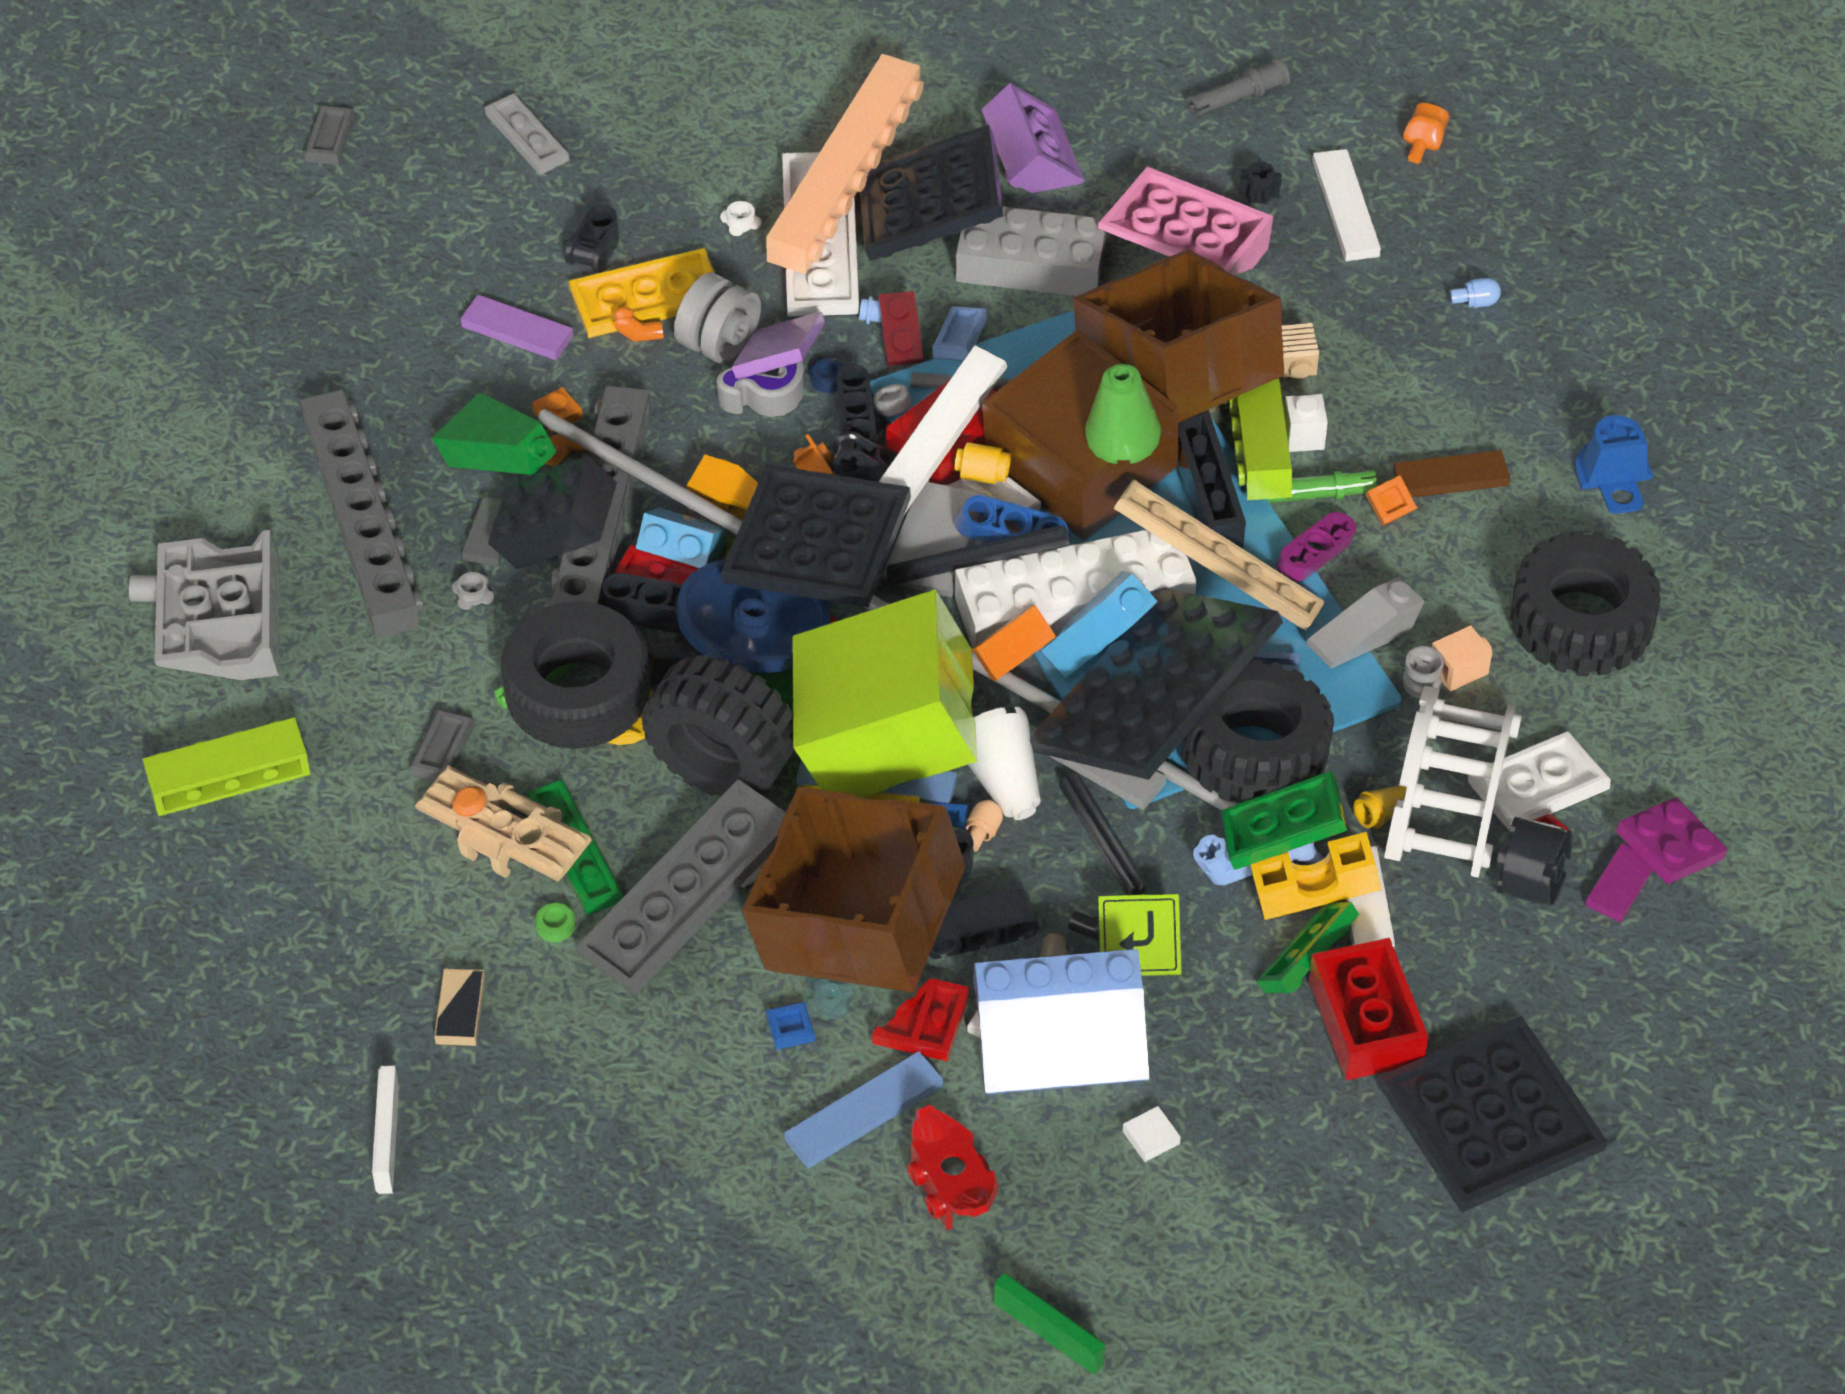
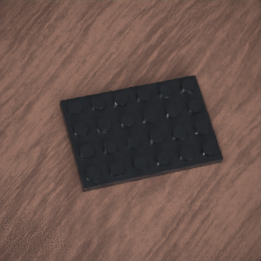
M1171 589L1157 592L1153 597L1158 602L1108 647L1106 652L1085 673L1084 677L1032 734L1030 743L1033 752L1149 780L1283 624L1279 612Z

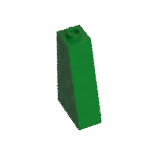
M478 393L432 437L446 464L453 468L534 475L557 452L539 421L483 393Z

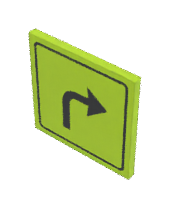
M1179 894L1098 896L1100 952L1138 949L1141 976L1182 975Z

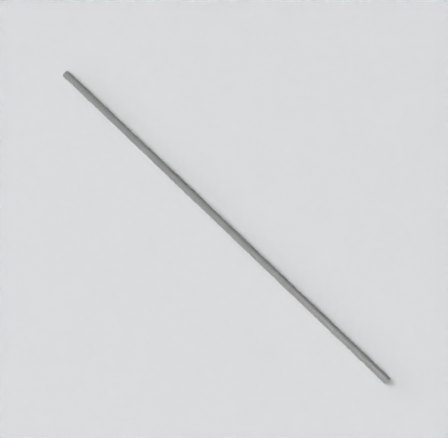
M543 409L539 413L537 421L737 535L742 520L550 411ZM873 595L869 608H865L873 610L889 604ZM972 651L973 669L990 678ZM1010 672L995 680L998 684L1049 713H1052L1061 703L1060 700ZM1164 761L1157 770V772L1166 776L1167 780L1220 810L1240 804V802L1234 799L1228 802L1219 798V793L1214 790L1210 793L1200 785L1199 779L1195 780L1192 775L1167 761Z

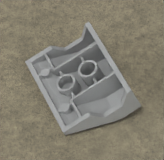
M270 530L262 531L252 546L220 549L203 538L158 543L155 624L156 666L236 680L279 676V557Z

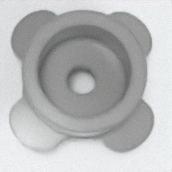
M469 572L463 574L452 584V591L459 598L457 601L459 608L469 610L472 606L481 603L487 605L494 600V593L489 591L487 586L488 578L485 575Z

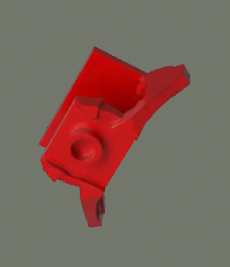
M932 1105L916 1110L915 1120L911 1127V1162L907 1164V1170L913 1184L916 1187L923 1186L927 1194L925 1196V1203L931 1217L934 1220L940 1218L945 1229L950 1230L952 1229V1213L976 1217L988 1212L997 1195L999 1184L994 1170L990 1171L985 1157L982 1154L978 1155L973 1146L974 1134ZM958 1157L961 1159L965 1169L958 1175H949L942 1170L941 1164L946 1158Z

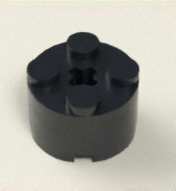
M1515 816L1510 828L1509 846H1501L1497 858V868L1503 869L1498 879L1497 893L1541 905H1554L1566 878L1567 872L1563 871L1565 858H1571L1573 833L1562 827Z

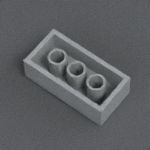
M1002 207L1003 217L997 218L988 224H979L961 231L956 253V282L1078 296L1099 287L1107 232L1098 228L1099 222L1103 218Z

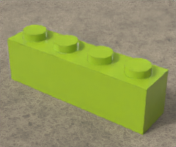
M1279 378L1228 400L1230 416H1236L1231 417L1232 438L1239 439L1234 440L1235 462H1242L1237 463L1238 485H1245L1247 500L1292 497V467Z
M295 717L283 721H274L268 725L246 731H237L224 737L200 741L187 747L160 752L154 756L142 758L158 816L311 775L307 753Z

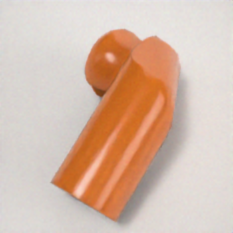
M619 308L615 311L614 317L616 321L613 322L616 331L629 340L640 342L664 339L662 321L640 323L633 318V311L630 308Z
M553 435L549 439L557 452L545 464L557 465L570 452L587 451V449L562 435Z

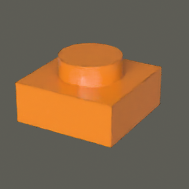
M563 387L532 402V411L537 417L543 409H546L571 424L583 418L581 407ZM548 428V430H549L551 433H554V432H555V431L551 430L550 428Z
M1400 475L1365 493L1382 526L1417 509Z

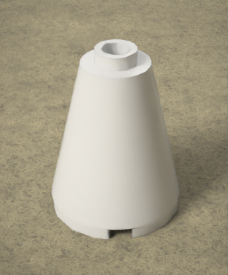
M1005 707L997 708L974 717L976 721L977 762L968 764V766L994 802L1000 806L1004 816L1014 817L1015 820H1022L1032 816L1036 812L1035 808L1041 801L1033 749L1030 743L1029 722L1025 711L1019 707H1014L1017 713L1008 714Z

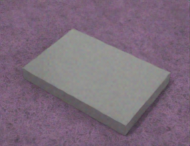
M927 482L909 508L881 578L884 583L890 584L886 572V567L889 564L973 546L975 540L966 538L958 532L955 518L961 507L970 497L975 495L989 497V495ZM975 511L968 512L969 517L977 523L983 522L982 516ZM955 571L891 585L924 592L936 589L939 595L952 597L955 591Z

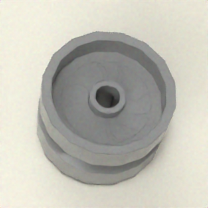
M709 272L702 275L690 287L678 309L674 323V336L677 343L696 352L702 351L705 357L719 364L727 365L732 363L739 356L757 328L761 314L759 296L741 286L733 287L731 281L715 273Z

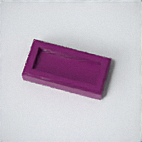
M1621 843L1589 894L1586 907L1622 923L1654 870L1630 846Z

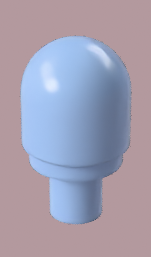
M1491 278L1473 279L1470 282H1465V288L1450 290L1452 304L1469 302L1468 307L1474 308L1491 306L1499 300L1501 295L1499 284Z

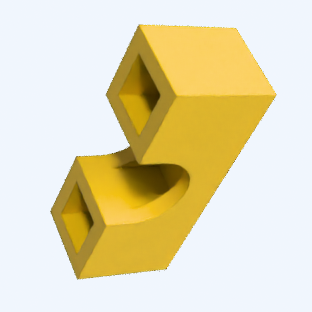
M1367 832L1329 841L1328 855L1315 864L1297 865L1291 861L1289 852L1251 864L1265 920L1381 890Z

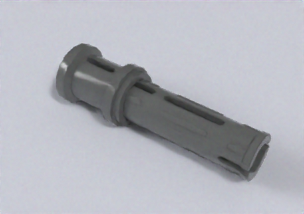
M1280 57L1273 58L1270 64L1257 69L1254 67L1248 68L1242 77L1194 96H1189L1187 102L1190 105L1188 107L1197 118L1207 112L1250 95L1259 98L1267 90L1277 86L1282 88L1290 84L1289 71Z

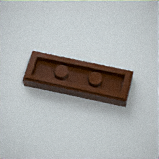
M1502 450L1396 462L1393 464L1394 478L1399 475L1401 476L1412 498L1509 486L1510 475Z

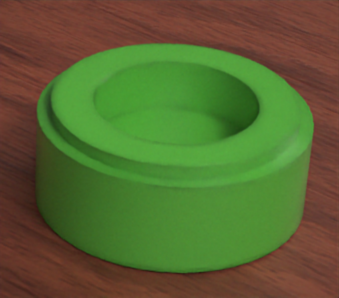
M558 902L542 906L535 915L536 931L542 939L548 942H561L568 939L576 927L573 910L569 906Z

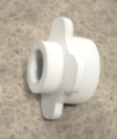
M737 201L730 204L727 210L723 211L720 216L721 221L729 226V233L734 236H740L749 229H758L761 226V219L755 216L754 207L745 201Z

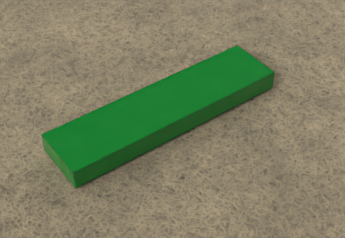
M561 779L526 792L527 798L546 808L552 806L562 812V823L590 836L592 839L565 874L586 916L616 905L623 898V895L563 780Z

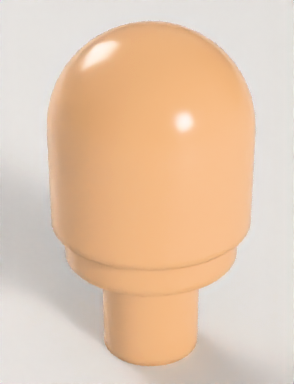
M983 800L977 803L967 820L966 830L974 840V852L979 850L983 840L989 841L995 836L1003 820L1002 809L994 801Z

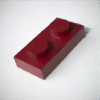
M915 292L879 294L878 303L887 366L923 363Z

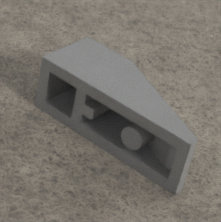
M1397 577L1371 589L1309 637L1306 644L1332 669L1409 633L1425 601L1402 578Z

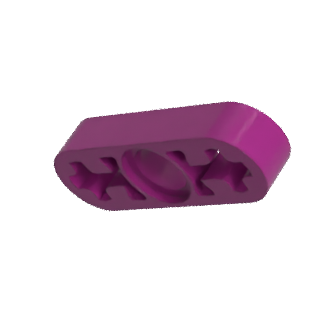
M1332 512L1327 514L1283 547L1276 563L1277 571L1292 581L1305 580L1350 545L1357 529L1355 521L1344 513ZM1308 543L1319 544L1325 550L1314 549Z

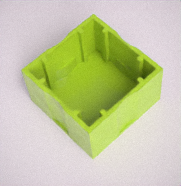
M936 589L793 636V748L821 790L850 793L863 798L885 791L905 781L927 778L977 762L976 721L971 709V699L974 690L972 649Z

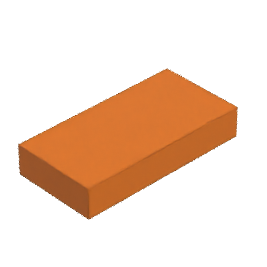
M1032 605L973 647L972 650L992 681H995L1056 638L1037 606Z

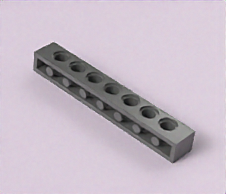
M606 386L603 400H597L595 405L594 418L597 421L596 427H590L588 434L639 462L651 416L649 390ZM590 451L589 455L583 454L582 458L589 456L617 482L600 541L559 555V561H561L560 568L555 567L552 574L553 597L547 596L545 607L573 601L591 602L604 606L602 586L604 580L612 575L635 477Z
M343 389L301 399L304 425L375 638L378 639L420 628L418 613L424 612L422 599L418 590H411L410 585L414 584V578L409 562L402 564L401 557H405L400 535H392L391 530L396 529L393 514L390 508H383L382 503H386L384 488L381 481L374 482L373 477L377 476V470L372 454L365 456L364 450L368 449V444L363 428L356 429L355 424L359 423V418L354 402L347 403Z

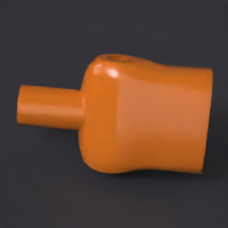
M1419 103L1415 107L1413 116L1409 120L1403 134L1404 140L1412 144L1408 155L1410 162L1419 164L1425 149L1438 150L1440 148L1444 131L1449 122V113L1445 109L1429 103Z

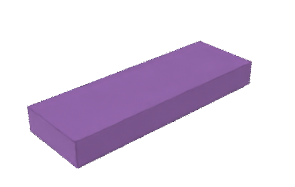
M480 295L476 296L461 317V326L463 328L556 361L573 338V328Z

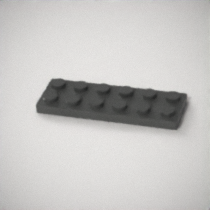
M738 779L578 943L575 948L579 955L635 996L771 855L777 841L779 827L786 812Z

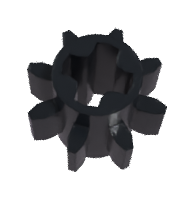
M1254 162L1248 170H1241L1239 194H1246L1249 203L1267 204L1272 197L1279 198L1282 173H1274L1272 164Z

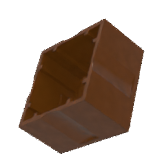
M1189 249L1153 263L1135 274L1113 280L1073 297L1075 331L1079 329L1122 364L1131 365L1136 368L1144 381L1178 406V423L1284 376L1281 297L1248 280L1228 273L1220 265Z
M797 787L779 827L775 847L761 867L742 910L764 968L773 972L914 993L966 867L946 806L897 799H866L850 793Z

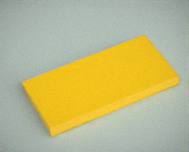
M705 248L569 280L568 283L588 338L616 331L613 324L616 321L614 313L619 308L632 309L633 318L640 323L656 322L676 317L682 300L693 283L702 275L715 272Z

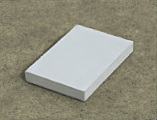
M1567 731L1504 758L1493 813L1510 831L1515 816L1534 820L1548 813L1552 814L1610 789L1611 779ZM1468 774V782L1482 800L1486 802L1491 779Z

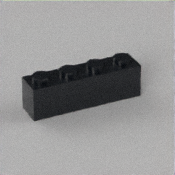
M1206 410L1178 423V469L1194 518L1243 549L1246 520L1210 412Z

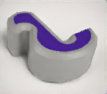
M802 361L780 367L778 376L759 373L738 379L735 378L732 368L722 371L717 376L719 406L733 414H741L743 406L748 405L758 414L764 416H784L796 409L804 394V368Z

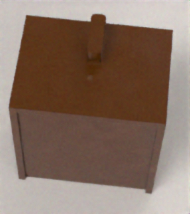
M1077 329L982 403L985 445L1000 447L1002 452L1011 453L1008 477L1041 502V507L1048 513L1062 518L1069 530L1083 541H1086L1120 513L1114 507L1132 480L1151 489L1178 467V406L1143 380L1161 425L1159 445L1150 456L1131 464L1130 460H1117L1118 464H1114L1097 457L1087 444L1085 435L1086 422L1103 374L1109 367L1122 363Z

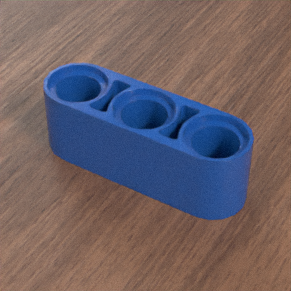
M984 495L970 497L961 507L955 518L956 528L962 536L983 543L1062 525L1066 527L1068 532L1067 524L1056 515ZM975 511L982 516L983 523L973 521L969 517L968 512ZM1004 521L1015 523L1019 533L1009 531Z

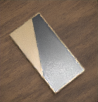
M444 969L434 1036L436 1044L476 1046L485 983L484 970Z

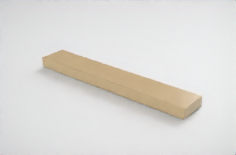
M1135 480L1131 481L1114 507L1121 514L1270 609L1278 611L1281 616L1305 631L1308 630L1325 602Z

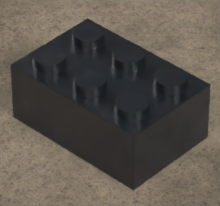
M589 456L573 462H567L562 466L546 472H540L524 480L513 482L507 485L502 493L501 504L493 522V529L488 544L516 569H521L596 543L601 539L617 482Z

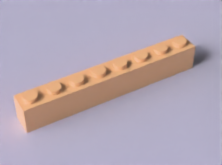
M885 54L880 56L767 235V262L806 274L813 262L817 263L820 260L824 244L828 238L832 239L835 236L839 220L842 215H847L852 207L853 197L857 191L862 192L864 189L867 175L871 168H877L884 147L892 144L896 128L899 123L903 124L906 121L912 102L919 100L923 91V81H920L919 65Z

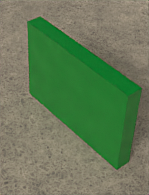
M1333 771L1221 810L1229 861L1234 870L1347 831L1338 783Z

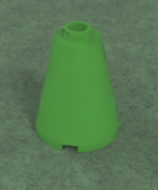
M1116 364L1109 367L1103 374L1086 422L1085 435L1088 447L1100 459L1114 464H1118L1117 460H1130V464L1136 463L1150 456L1159 445L1161 425L1139 371L1131 365Z

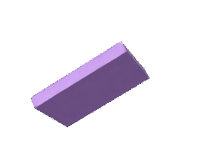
M822 312L755 330L732 365L735 378L741 379L803 361L826 323Z

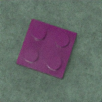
M1677 797L1621 820L1616 829L1619 836L1667 885L1721 861L1728 851V848Z

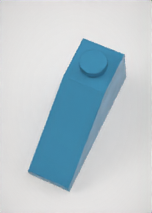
M1121 571L1055 634L1056 638L1040 648L1039 651L1064 678H1067L1127 631L1158 601L1133 573Z

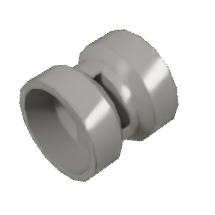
M1428 646L1415 647L1409 651L1406 656L1405 672L1403 675V687L1408 694L1420 698L1424 686L1440 689L1441 674L1443 673L1444 659L1440 652Z

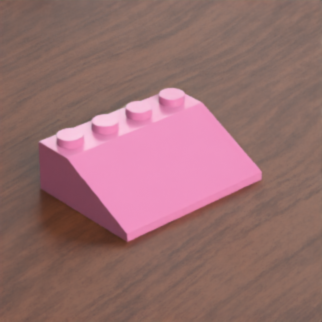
M1146 167L1099 222L1098 228L1169 257L1189 249L1220 265L1225 271L1235 276L1252 269L1268 250L1273 216Z

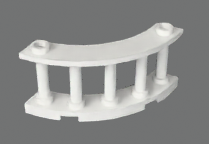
M1424 686L1419 701L1420 710L1416 712L1399 785L1407 787L1405 799H1398L1394 808L1384 858L1400 861L1403 851L1411 852V849L1473 861L1471 876L1479 877L1481 867L1489 868L1494 845L1486 844L1491 817L1509 737L1517 738L1522 715L1514 714L1516 704L1508 703L1505 716L1444 704L1445 700L1438 699L1440 689ZM1441 719H1443V720H1448V721H1453V722H1458V723H1463V724H1468V725H1473V726H1478V727H1483V728H1488V729H1493V730H1498V731H1501V732H1496V731H1491V730H1486V729H1481V728H1476V727L1461 725V724H1457V723L1442 721ZM1436 736H1442L1496 747L1494 763L1432 751L1433 747L1427 746L1428 738L1436 739ZM1429 767L1489 778L1491 780L1486 802L1426 790L1424 785L1418 784L1421 769L1428 770ZM1420 805L1483 817L1477 846L1415 833V829L1408 828L1412 807L1420 808Z

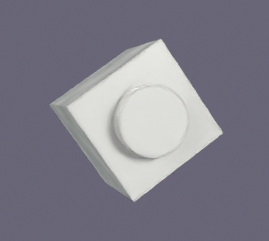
M1323 395L1286 396L1284 417L1289 452L1324 450L1328 421Z

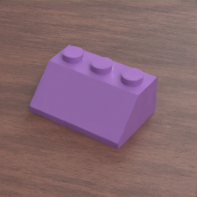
M1009 83L981 109L987 123L986 125H990L994 134L996 155L1002 161L1005 168L1004 176L1013 187H1021L1030 193L1082 184L1085 181L1055 108Z

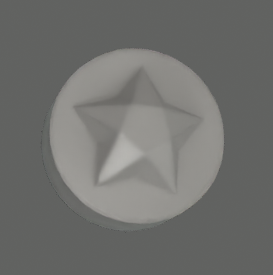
M893 384L880 389L875 394L873 402L878 414L892 416L905 411L911 405L912 399L906 386Z

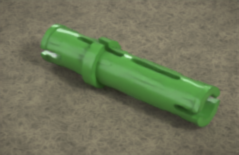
M1338 470L1333 471L1332 475L1292 478L1291 498L1267 500L1269 503L1335 497V500H1344V496L1365 494L1367 491L1377 487V479L1374 478L1376 473L1375 470L1342 474V471Z

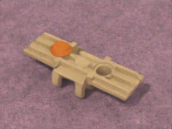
M449 765L415 805L417 810L460 831L457 841L462 856L475 861L478 856L476 851L490 858L493 871L504 878H507L510 874L507 864L511 857L559 882L592 841L590 836L562 823V812L552 806L546 808L515 792L514 787L507 783H502L496 788L491 783L487 785ZM509 806L529 817L521 819L506 811Z

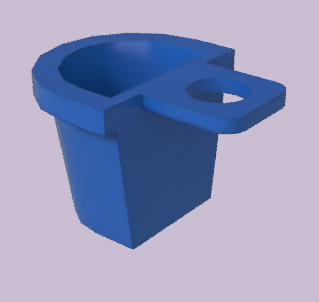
M1611 415L1600 420L1589 443L1579 451L1575 461L1576 477L1581 490L1599 487L1608 511L1613 514L1641 510L1644 501L1636 482L1650 480L1653 477L1648 462V447L1644 433L1637 422L1622 415ZM1617 490H1625L1633 496V500L1628 504H1619L1613 500L1612 493Z

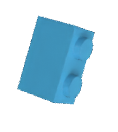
M659 507L644 513L636 549L701 568L721 559L727 529Z

